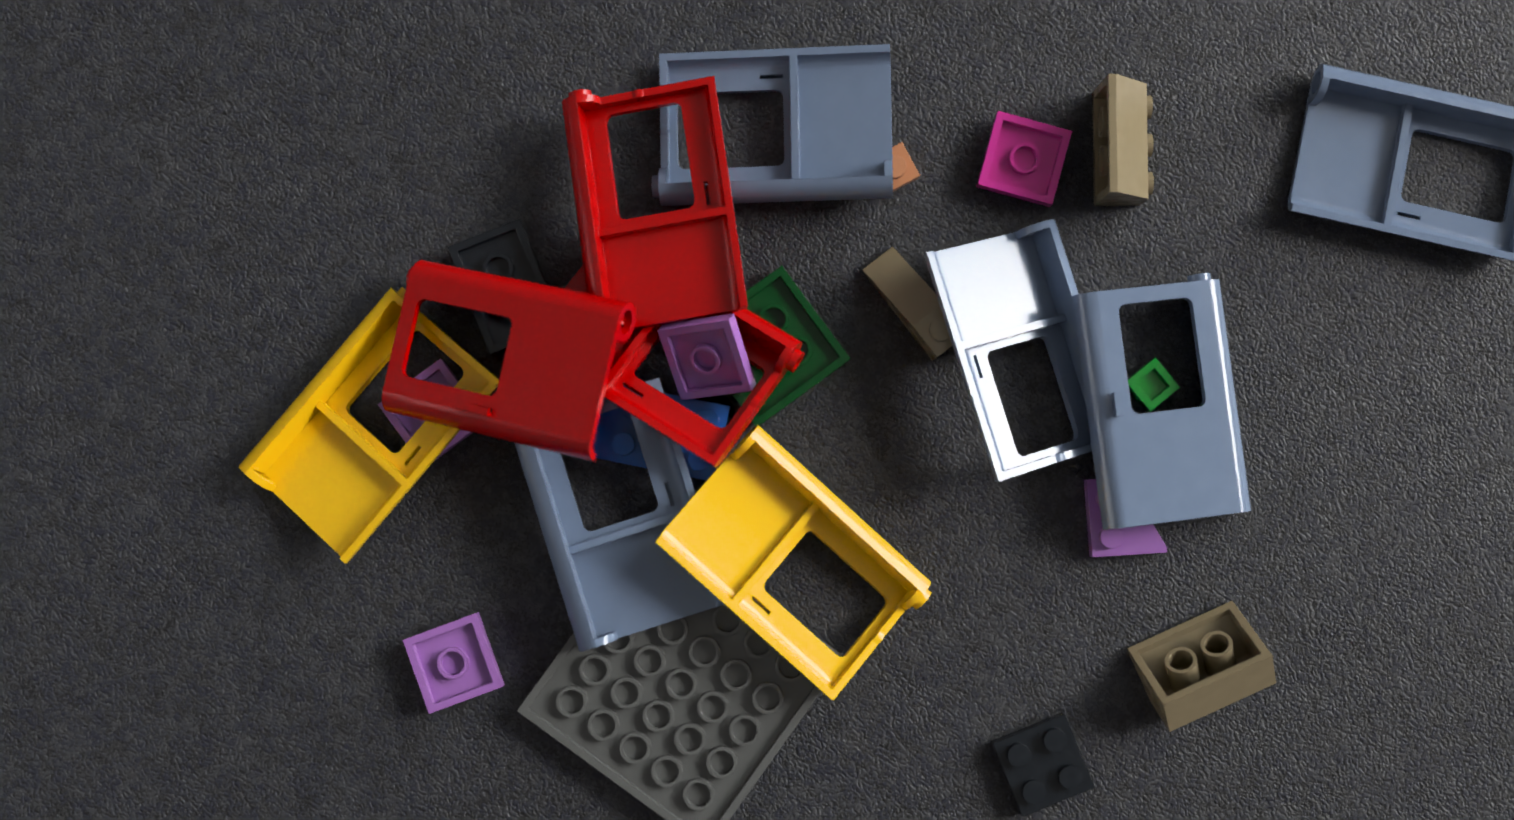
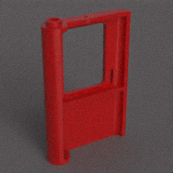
M709 76L604 97L593 95L587 89L571 91L568 94L569 97L562 101L587 293L632 302L636 309L634 329L725 314L747 308L748 302L715 77ZM672 105L680 106L689 158L694 204L686 209L622 219L619 214L607 126L608 120L611 117Z
M426 260L416 262L409 269L406 276V291L382 391V405L384 409L390 413L595 462L594 438L616 342H626L633 333L636 321L634 304L628 301ZM424 301H433L504 316L511 320L512 326L499 383L493 395L454 388L411 378L407 375L406 366L411 344L414 339L420 306Z
M583 265L564 289L587 293ZM747 308L740 311L713 315L720 316L734 313L749 362L764 374L726 427H716L635 376V371L660 340L658 329L663 324L634 329L626 342H616L604 398L707 463L718 467L786 372L790 371L793 373L800 365L805 354L800 350L802 346L800 340Z

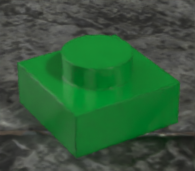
M1156 357L1149 360L1128 378L1130 393L1146 412H1151L1180 388Z

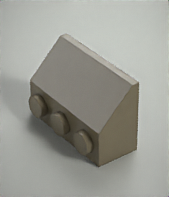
M1108 74L1092 93L1094 206H1140L1148 200V195H1152L1154 189L1153 172H1148V157L1152 156L1154 142L1153 135L1147 134V119L1152 117L1153 99L1151 95H1147V83L1119 74Z
M1233 600L1127 648L1146 693L1169 732L1276 684L1272 654Z

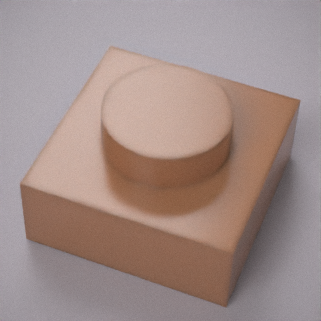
M903 142L892 147L893 191L920 177Z

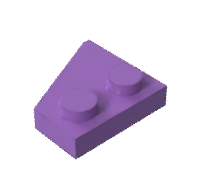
M1096 479L1084 480L1089 557L1167 553V546L1153 524L1103 530Z

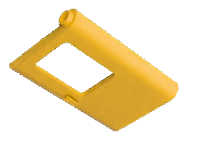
M401 287L398 291L390 288L239 465L240 470L248 478L279 497L340 556V560L344 564L351 560L460 431V429L425 421L399 452L393 453L350 413L352 403L390 360L406 291L404 287ZM419 310L414 332L420 331L463 369V376L454 388L490 395L498 386L499 379Z
M759 425L753 427L655 540L661 548L832 701H834L877 645L884 639L885 635L905 610L911 607L915 610L920 608L931 595V592L928 590L931 584L929 579ZM807 532L815 534L878 591L885 600L883 608L842 657H839L770 596L764 588L767 579Z

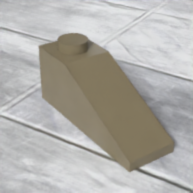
M891 247L862 270L932 361L953 346L937 294L894 247Z

